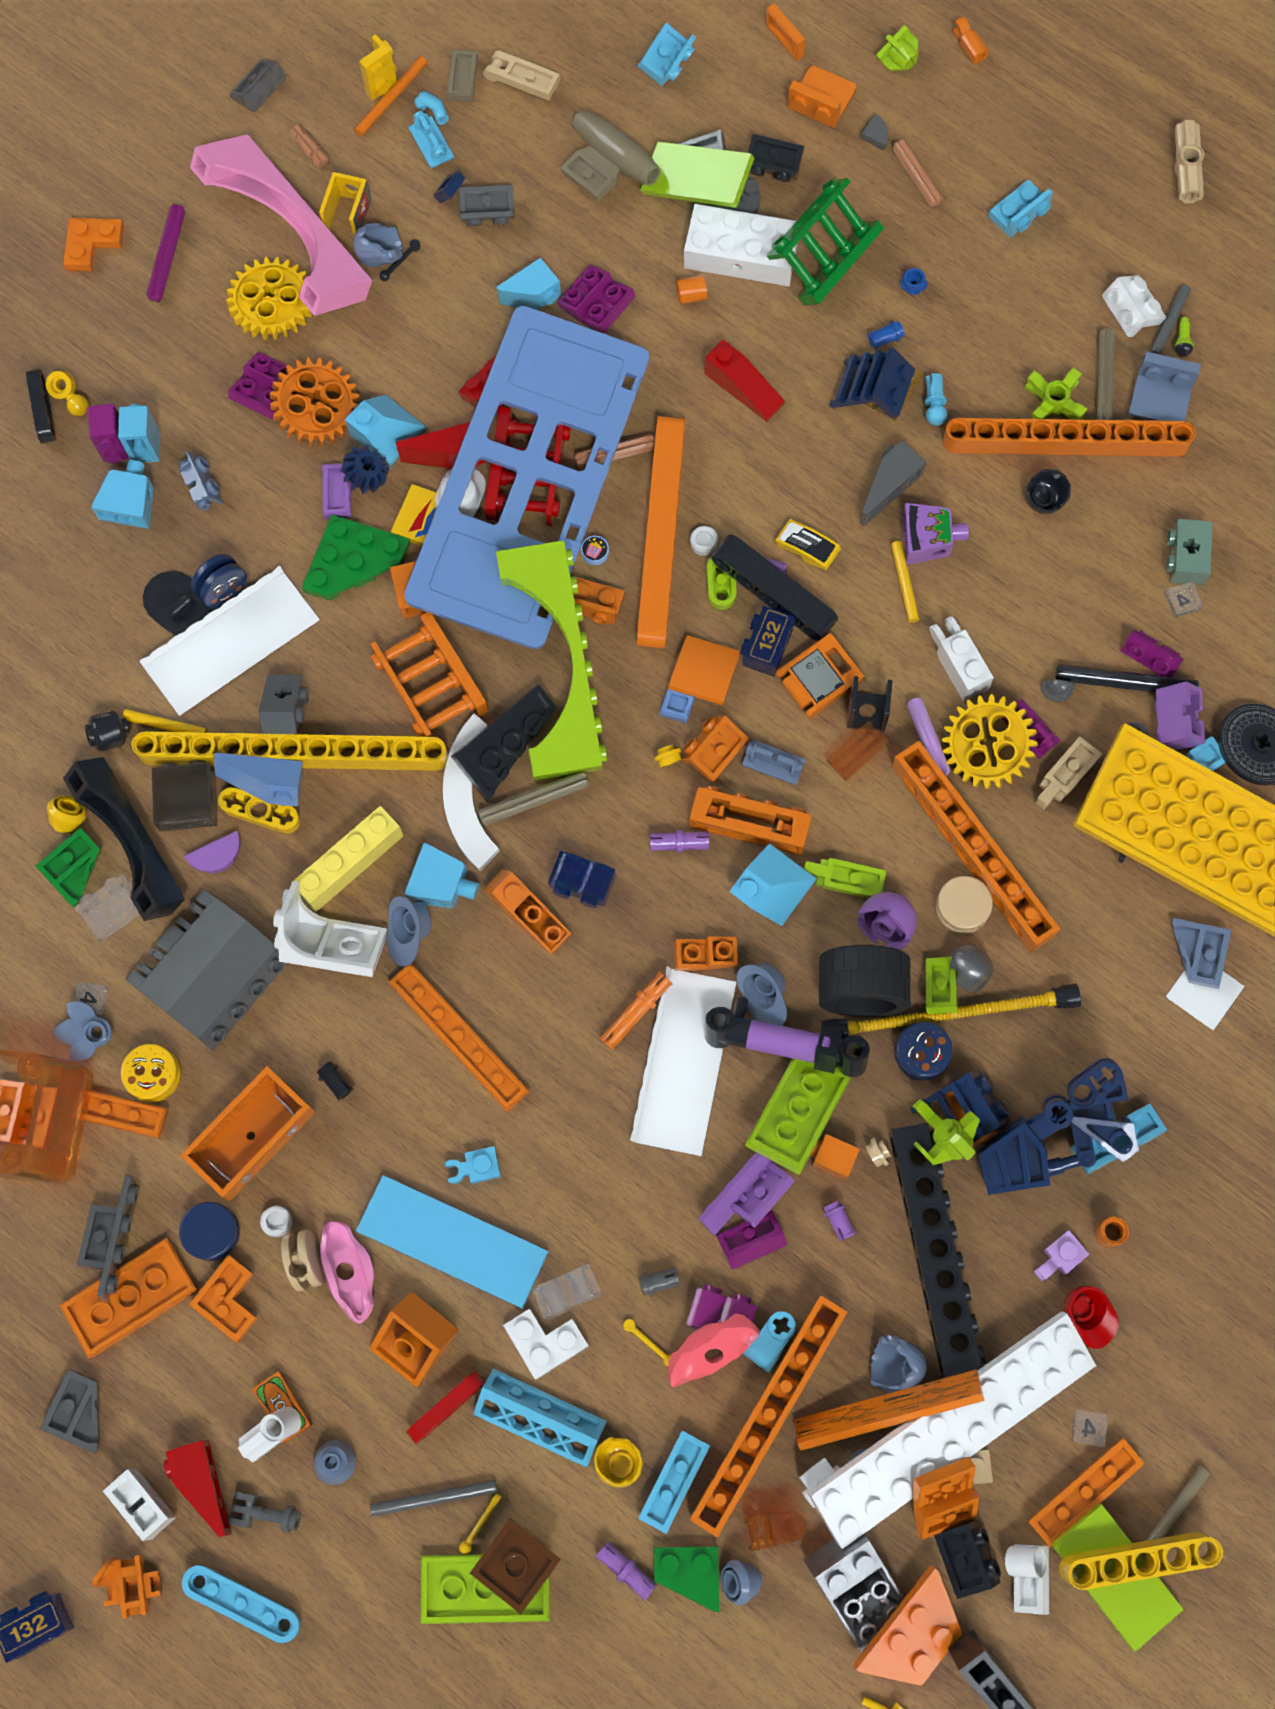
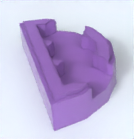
M235 831L184 857L192 868L201 872H208L209 874L223 872L235 863V858L239 854V848H241L239 833Z

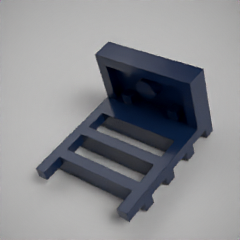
M894 347L889 348L888 352L885 353L880 349L876 350V353L872 355L869 352H864L859 357L856 354H851L850 358L845 360L846 370L835 400H831L829 406L831 408L875 403L890 418L899 417L915 368Z
M980 1070L968 1072L963 1077L922 1100L931 1109L930 1104L937 1100L946 1117L959 1122L957 1115L945 1097L947 1093L952 1091L965 1114L972 1111L980 1119L973 1143L1011 1123L1008 1118L1010 1115L1008 1108L1002 1100H997L992 1091L994 1089L992 1081L987 1074H982ZM914 1107L910 1108L912 1113L917 1112V1110Z

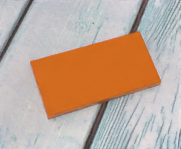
M166 1237L116 1269L115 1275L118 1276V1286L115 1294L110 1295L109 1302L101 1301L97 1296L100 1279L59 1305L89 1359L99 1355L199 1291L169 1238Z

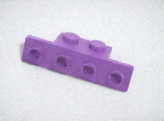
M756 1152L752 1158L747 1160L738 1174L727 1183L718 1197L706 1207L699 1220L713 1235L718 1233L734 1213L755 1228L795 1181L790 1175L777 1167L776 1162Z

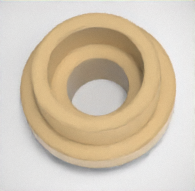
M875 1137L870 1139L871 1143L865 1147L876 1167L883 1164L884 1166L889 1165L888 1158L892 1154L884 1140L878 1142Z

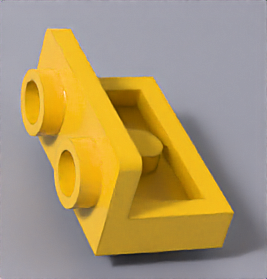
M376 34L371 36L374 51L359 60L366 94L372 101L379 96L385 95L397 82L395 74L397 68L392 59L393 50L386 40L382 41Z

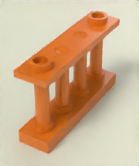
M426 612L420 616L423 626L414 635L381 652L375 641L370 644L374 653L370 655L372 662L378 671L383 668L415 721L412 727L418 737H432L430 732L432 729L466 710L472 711L474 709L478 717L489 712L487 702L431 613ZM425 641L427 643L433 642L437 648L433 651L434 654L395 675L388 663L389 661ZM438 664H441V666L446 664L451 671L447 673L448 677L409 698L402 684ZM452 687H461L465 694L461 696L462 700L423 721L416 707Z

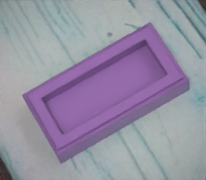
M342 464L322 465L324 519H330L331 515L341 518H352V483L343 482L345 474L340 472Z

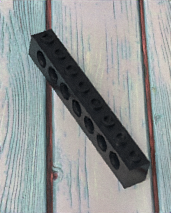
M928 1123L891 1129L888 1134L941 1379L976 1369L978 1371L982 1368L981 1365L985 1364V1355L982 1345L976 1344L974 1333L978 1332V1324L975 1314H970L967 1301H971V1292L968 1283H963L960 1270H964V1261L961 1251L956 1252L953 1239L958 1238L954 1220L949 1221L947 1209L951 1208L948 1191H942L940 1178H944L942 1163L933 1165L925 1157L924 1164L916 1165L912 1163L909 1157L911 1151L918 1150L914 1145L915 1142L921 1145L926 1152H929L936 1145L933 1139L934 1130H929ZM925 1180L929 1182L932 1187L931 1194L927 1196L921 1195L916 1189L917 1181ZM931 1210L937 1214L938 1224L936 1226H929L924 1222V1211ZM932 1241H939L944 1245L945 1254L943 1257H936L930 1252V1243ZM939 1272H947L951 1276L952 1284L950 1288H942L938 1285L936 1277ZM948 1302L954 1303L958 1307L959 1315L955 1320H950L944 1315L943 1308ZM953 1334H960L964 1337L966 1346L963 1351H955L951 1347L950 1339Z

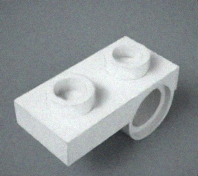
M1022 1544L1010 1546L1005 1555V1567L1008 1574L1014 1576V1612L1049 1615V1546Z

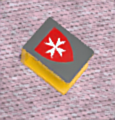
M333 172L319 210L321 221L330 230L341 196L355 199L349 217L354 236L357 230L363 226L371 202L367 179ZM345 184L353 185V186H355L358 190H357V191L351 190V189L347 188V187L345 186Z

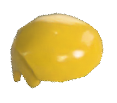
M609 1437L597 1447L594 1465L597 1475L605 1484L612 1487H627L640 1477L643 1460L640 1450L629 1439Z

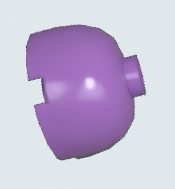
M879 892L869 897L857 913L859 917L856 921L862 933L876 944L877 938L888 944L886 947L898 950L907 947L917 928V913L909 900L901 894Z

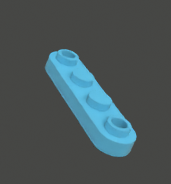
M206 1565L193 1566L183 1575L182 1589L189 1598L277 1643L289 1642L300 1632L301 1620L294 1610ZM199 1575L205 1578L203 1588H199L196 1585V1578ZM282 1619H287L290 1622L288 1631H283L280 1628Z

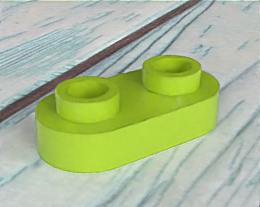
M710 557L707 562L708 600L714 608L726 610L732 607L736 601V581L725 572L722 574L717 573L716 570L719 567L713 563ZM719 594H725L727 598L724 600H720L717 596Z

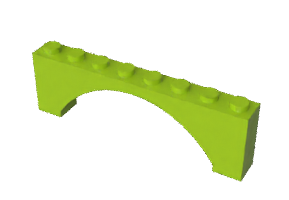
M563 540L496 551L502 586L510 585L524 592L549 612L566 638L573 663L572 685L564 711L556 725L535 748H529L534 781L568 776L581 771L586 773L603 770L602 762L607 761L605 744L599 745L597 734L602 733L600 716L594 717L592 707L593 705H598L595 688L589 689L588 677H593L590 660H584L583 650L588 649L585 632L579 631L578 622L583 621L581 604L575 605L573 595L579 593L576 576L570 577L569 566L574 565L571 548H565Z

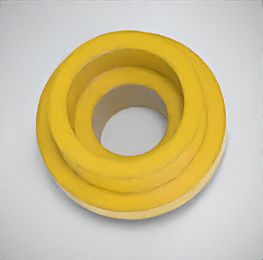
M672 744L657 750L658 756L654 757V761L658 762L660 768L681 761L680 753L682 750L681 748L675 749Z

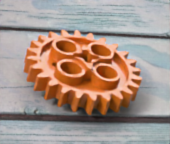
M307 357L306 365H302L299 360H296L295 369L286 365L287 375L279 372L278 380L280 382L273 381L272 388L275 391L270 392V399L274 401L270 403V410L276 411L273 414V420H282L279 424V429L288 428V438L294 434L298 435L297 443L299 444L304 438L308 439V446L310 447L314 440L318 441L320 447H323L324 439H328L331 444H334V435L343 439V429L348 431L345 419L358 406L356 402L359 401L360 397L359 394L353 393L356 390V383L348 384L351 375L341 376L342 366L333 370L331 360L326 366L322 365L320 357L316 364H312L310 357ZM310 381L314 386L307 389L302 387L300 383ZM333 391L338 393L340 397L330 399L326 393ZM314 399L319 400L315 405L311 404ZM300 405L304 410L300 413H295L290 407ZM323 415L328 417L330 421L323 424L318 422L316 417Z

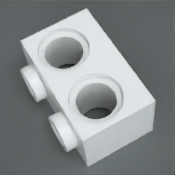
M137 1468L127 1469L103 1490L104 1494L142 1541L152 1540L176 1518Z

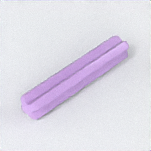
M920 697L908 701L907 708L920 741L945 776H948L950 768L946 763L947 760L924 702Z

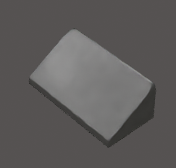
M261 59L230 92L229 96L248 110L256 112L286 79V75L277 62Z

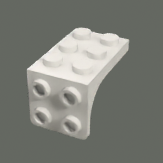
M293 881L290 889H285L282 897V908L277 909L274 916V927H278L274 947L279 949V962L373 977L387 938V928L328 919L313 913L301 899L299 881Z

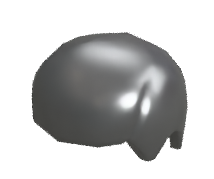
M961 945L952 952L949 968L955 969L958 973L956 983L968 992L980 991L993 975L994 968L990 957L984 950L972 945Z

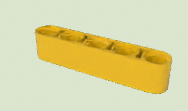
M1192 1532L1069 1554L1061 1560L1059 1572L1065 1582L1079 1590H1087L1216 1566L1221 1561L1223 1549L1216 1539L1201 1532ZM1203 1542H1207V1553L1203 1557H1199V1546ZM1175 1547L1177 1550L1176 1559L1168 1563L1167 1553L1171 1548ZM1145 1553V1564L1141 1568H1137L1135 1565L1137 1556ZM1113 1558L1115 1567L1111 1573L1105 1574L1104 1564L1108 1559ZM1082 1564L1084 1572L1079 1579L1074 1580L1072 1571L1076 1565Z

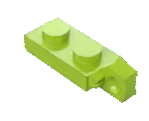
M829 858V860L821 859L820 864L808 861L804 864V869L817 878L816 886L823 889L867 899L879 892H883L886 870Z

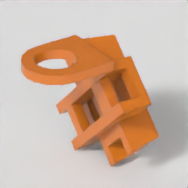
M140 1555L125 1560L117 1556L111 1557L100 1568L91 1583L95 1588L107 1587L108 1601L103 1602L104 1607L120 1604L122 1619H127L129 1616L141 1614V1616L146 1615L150 1611L148 1598L162 1595L159 1570L145 1573L144 1559ZM151 1577H152V1579H153V1587H154V1591H153V1592H152ZM126 1582L128 1583V1592H129V1596H128V1597H127Z

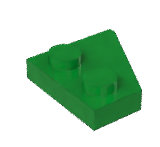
M79 828L35 867L75 909L79 905L102 850Z
M718 1546L654 1547V1582L713 1612H719Z

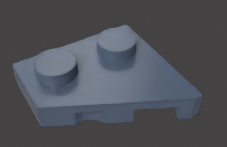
M1173 918L1172 927L1188 982L1219 989L1231 930Z

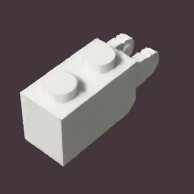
M950 616L945 619V623L951 637L946 639L937 624L930 626L929 630L938 646V658L963 702L989 690L994 677L967 631H962L956 620Z

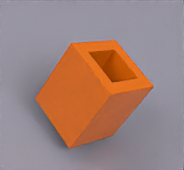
M826 1134L823 1141L818 1140L810 1155L815 1158L812 1166L846 1181L860 1149Z

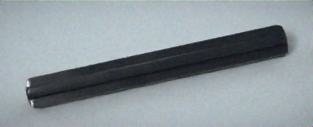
M1059 664L1055 672L1056 680L1156 692V689L1186 681L1200 687L1199 681L1193 679Z

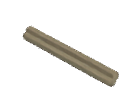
M1102 329L1099 334L1096 420H1113L1115 332L1113 329Z
M581 771L480 809L478 814L482 824L486 826L589 786V781L585 772Z

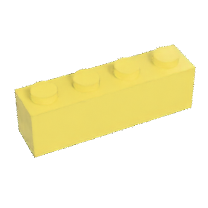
M379 806L293 880L300 882V896L317 912L404 836L400 826Z

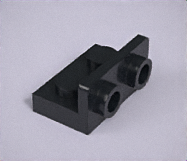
M978 1519L934 1535L957 1599L992 1589L1000 1583V1566L997 1560L991 1556L988 1548V1533L984 1526H980Z

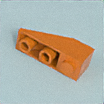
M502 869L482 890L508 917L549 954L552 955L571 935V932L513 872Z

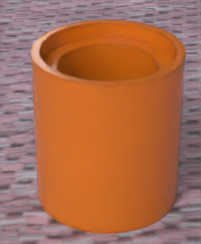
M703 275L676 280L680 305L707 300V288Z
M1110 1217L1100 1222L1095 1229L1097 1242L1106 1248H1114L1124 1243L1129 1235L1128 1225L1118 1217ZM1108 1224L1115 1226L1118 1230L1119 1236L1116 1241L1110 1240L1105 1234V1227Z

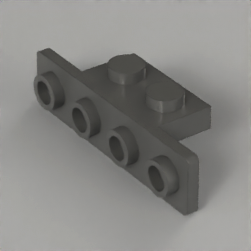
M125 1175L118 1208L91 1204L77 1265L79 1267L103 1270L97 1296L104 1302H109L110 1295L115 1294L117 1290L118 1276L115 1273L118 1263L122 1264L125 1256V1245H122L124 1234L130 1232L132 1225V1215H129L132 1203L135 1204L139 1195V1185H136L132 1175Z

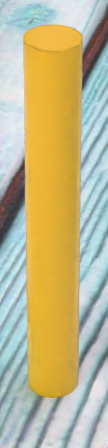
M895 541L891 543L908 622L914 623L920 619L901 541Z
M125 709L122 718L125 717L127 721L171 732L208 733L207 728Z

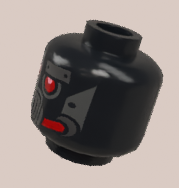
M115 711L92 715L88 720V724L84 725L90 747L95 746L101 752L123 746L126 740L125 735L130 734L126 718H120Z

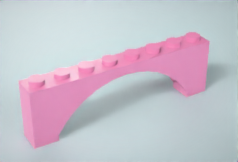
M248 134L195 147L190 168L205 186L215 185L227 188L263 203L283 217L299 234L307 248L311 262V276L305 277L299 298L314 316L366 300L372 279Z

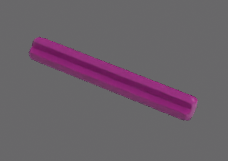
M172 204L169 208L146 296L150 301L160 302L163 297L185 216V210L181 205Z

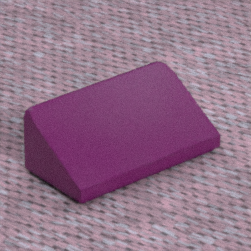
M772 1210L765 1215L755 1228L749 1223L744 1222L716 1235L732 1270L787 1245L784 1232Z

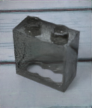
M193 760L187 765L163 763L160 767L152 768L153 823L159 831L218 826L216 776L210 762Z

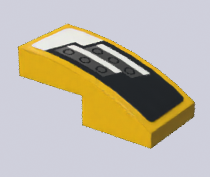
M789 519L775 540L779 548L798 554L802 557L803 562L826 571L841 550L840 545L828 537Z

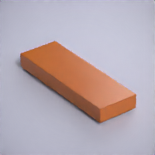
M81 1088L72 1117L161 1139L169 1109Z

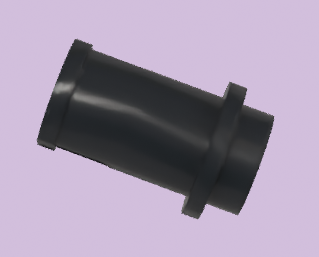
M330 1061L317 1071L319 1075L318 1080L320 1082L324 1081L336 1096V1099L340 1101L347 1097L354 1088L349 1085L338 1071V1064L334 1065Z

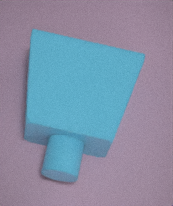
M129 460L125 472L110 470L91 507L99 520L146 529L150 528L154 487L149 478L142 475L145 467L143 463Z
M423 843L404 894L411 902L421 901L426 903V905L452 909L456 906L459 896L475 900L479 890V883L466 879L468 873L466 864L429 844Z

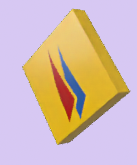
M411 484L391 529V533L409 538L411 543L423 546L437 510L435 506L437 492Z

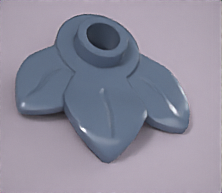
M80 1001L67 1003V1012L70 1019L58 1025L54 1029L53 1034L62 1042L72 1045L70 1060L84 1061L93 1056L97 1047H101L110 1041L112 1027L106 1019L97 1017L93 1007ZM96 1026L102 1029L101 1037H97L94 1034Z

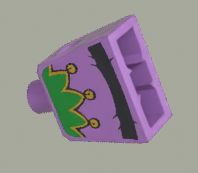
M905 503L902 517L907 564L948 557L952 552L953 541L968 540V523L952 524L951 509Z

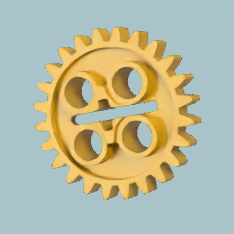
M265 257L264 264L260 265L255 259V267L251 268L245 264V273L236 271L238 280H230L232 288L227 289L229 298L226 299L235 325H241L244 333L250 330L253 338L261 333L263 340L267 339L268 334H272L274 340H277L278 333H282L287 338V330L291 329L297 333L296 325L305 326L304 317H312L311 311L299 298L307 273L306 271L301 272L298 264L291 268L290 260L288 259L282 265L280 264L279 257H276L273 263H270L268 257Z
M993 694L990 695L988 702H985L981 695L978 696L977 705L967 700V710L958 706L957 710L960 716L958 718L949 716L950 720L954 723L953 727L944 726V729L950 733V737L942 738V741L950 744V747L944 749L943 753L945 755H952L946 763L949 766L957 764L953 773L958 775L964 772L962 781L966 783L973 778V786L976 788L981 781H984V786L987 790H989L991 782H995L999 789L1002 787V780L1004 779L1010 785L1013 784L1011 776L1015 774L1022 778L1023 775L1019 769L1021 767L1030 769L1031 766L1025 760L1036 757L1029 749L1030 747L1038 746L1036 741L1030 740V737L1036 735L1037 731L1027 728L1033 723V720L1031 718L1022 719L1026 714V710L1021 709L1016 712L1017 702L1013 701L1009 706H1006L1007 700L1004 696L1000 699L999 703H996ZM984 717L988 718L990 735L993 739L997 740L992 745L997 761L996 767H992L989 748L983 745L987 741L982 721ZM999 718H1006L1009 721L1008 728L1003 732L994 730V723ZM971 724H976L980 727L979 735L975 738H967L965 735L966 728ZM1005 746H1012L1015 749V754L1010 760H1002L1000 758V751ZM977 752H982L986 756L985 763L979 767L972 766V756Z

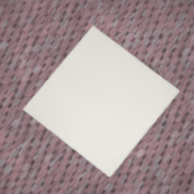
M1184 970L1166 998L1214 1031L1244 988V985L1224 971L1219 989L1191 984L1188 982Z

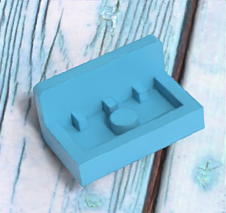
M665 23L637 67L661 86L669 79L674 81L682 70L679 66L682 59L686 61L695 49L691 45L696 36L691 34L686 39L668 23Z

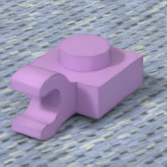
M1068 1230L1044 1250L1049 1259L1039 1266L1034 1273L1041 1282L1052 1275L1057 1269L1065 1275L1084 1260L1089 1253Z

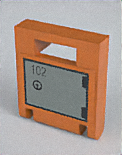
M829 633L775 673L779 679L790 674L782 681V684L801 710H804L811 703L814 705L805 713L809 719L850 692L854 676L859 677L858 685L865 681V676L832 633ZM834 652L839 655L849 669L843 675H841L829 659Z

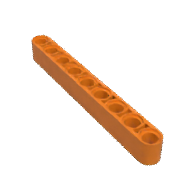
M657 417L637 647L662 649L666 647L685 435V418Z
M955 418L949 421L946 426L943 446L950 453L1178 457L1187 453L1195 438L1196 431L1192 424L1185 421ZM951 434H959L962 438H955ZM979 434H986L990 438H982ZM1009 434L1015 435V436H1017V439H1012V438L1008 437L1007 435H1009ZM1035 435H1042L1045 439H1039ZM1063 435H1069V436H1071L1073 439H1072V440L1066 439V438H1064ZM1091 436H1098L1101 440H1095ZM1119 436H1125L1129 440H1123ZM1147 436L1154 437L1157 441H1152ZM1176 437H1181L1184 441H1179Z

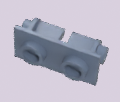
M186 451L188 459L180 461L179 471L188 487L195 483L197 484L189 490L195 506L204 511L210 508V503L213 501L222 505L224 502L219 494L221 490L217 482L211 477L209 463L204 457Z
M752 739L747 747L742 766L796 786L806 759Z

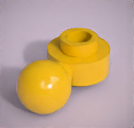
M54 371L50 373L46 379L48 393L56 399H66L67 410L72 415L83 416L86 414L89 403L84 396L74 393L76 390L74 377L67 371ZM62 380L66 383L65 389L61 387Z

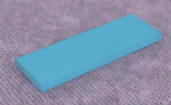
M384 1175L356 1232L522 1309L549 1251Z

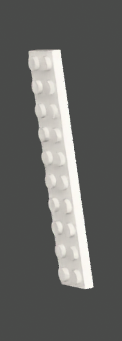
M1062 1311L978 1370L985 1401L903 1423L807 1492L840 1548H845L913 1499L914 1478L966 1457H971L1096 1366L1068 1314Z

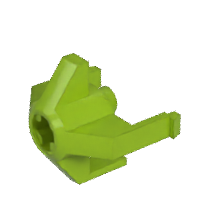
M921 1099L913 1105L917 1112L934 1129L933 1139L936 1145L929 1152H926L917 1142L914 1143L915 1147L929 1162L936 1165L962 1158L968 1161L976 1153L973 1150V1138L980 1119L972 1111H969L958 1122L955 1119L942 1120Z

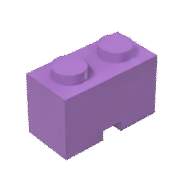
M1187 681L1156 689L1155 710L1158 722L1156 730L1158 741L1175 751L1205 744L1204 721H1199L1198 712L1203 711L1202 689Z

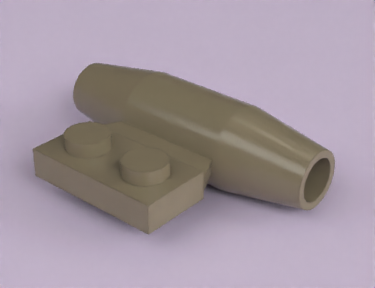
M581 110L576 114L572 126L589 147L582 150L578 149L560 167L563 175L597 202H600L617 184L620 172L647 186L657 181L661 172L660 167L637 142L611 122L587 110Z

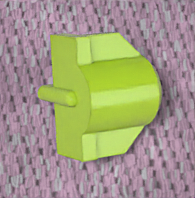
M904 25L893 37L891 35L886 36L888 43L876 54L878 60L889 71L909 70L918 59L919 41L910 33L908 27Z

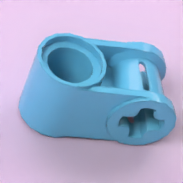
M779 1311L774 1313L760 1331L758 1338L743 1355L769 1373L784 1351L783 1348L794 1334L796 1325L794 1318L787 1312ZM785 1317L789 1320L787 1326L790 1330L788 1333L782 1331L778 1335L774 1332L776 1326L773 1324L774 1319L781 1320Z

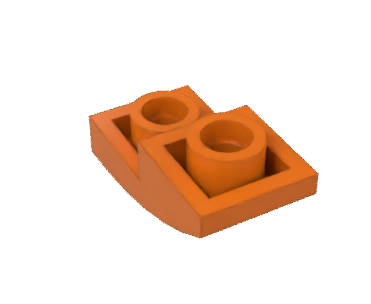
M708 936L706 939H676L673 942L675 971L710 970L738 966L736 937Z

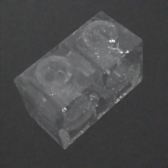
M589 1263L531 1289L546 1321L602 1296Z

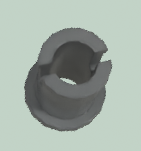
M675 1267L649 1275L645 1272L644 1276L639 1277L643 1295L649 1294L652 1297L655 1292L680 1286Z

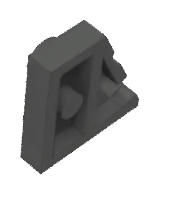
M68 1369L40 1430L88 1451L97 1453L99 1449L98 1381Z

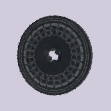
M1262 704L1239 706L1232 710L1220 725L1218 732L1220 753L1228 767L1240 778L1257 785H1275V709ZM1257 740L1262 742L1261 746L1263 747V749L1258 747L1259 742Z

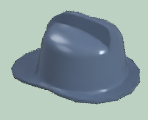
M396 896L389 905L387 948L395 964L408 966L413 963L417 956L419 942L428 936L431 930V919L426 903L421 901L411 902L404 896Z
M763 962L758 966L745 965L741 967L737 973V984L743 997L749 1001L747 1008L753 1020L783 1026L787 1018V1009L783 998L786 988L784 976L768 962Z

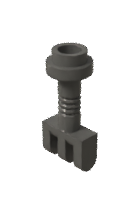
M235 1491L234 1498L246 1500L245 1506L232 1504L231 1511L243 1513L242 1519L229 1517L228 1524L251 1528L253 1519L281 1524L283 1532L289 1533L291 1530L296 1531L301 1521V1511H297L295 1506L288 1505L284 1511L256 1506L258 1495Z

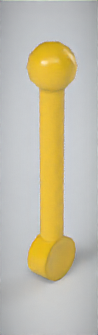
M627 1319L623 1324L624 1329L627 1332H633L663 1359L664 1365L668 1367L671 1355H667L636 1327L634 1320Z
M498 1493L491 1500L467 1540L460 1543L459 1550L462 1554H468L471 1551L472 1542L502 1498Z

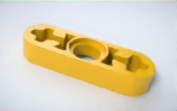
M234 787L224 789L218 797L220 808L231 817L284 834L293 833L300 826V816L292 806L269 804ZM236 796L238 802L246 805L245 813H243V807L237 804H233L229 808L226 802L227 799L232 800ZM265 804L267 812L264 816L259 818L252 816V809L255 805ZM274 808H276V814L282 817H286L290 813L293 821L286 822L283 825L279 818L273 816Z

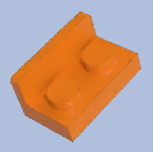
M576 577L579 593L573 595L575 605L581 604L582 615L591 618L595 623L607 625L608 623L615 625L625 597V591Z
M726 715L708 718L701 726L703 731L697 738H692L683 748L685 753L681 756L684 763L689 762L709 782L715 781L749 740Z

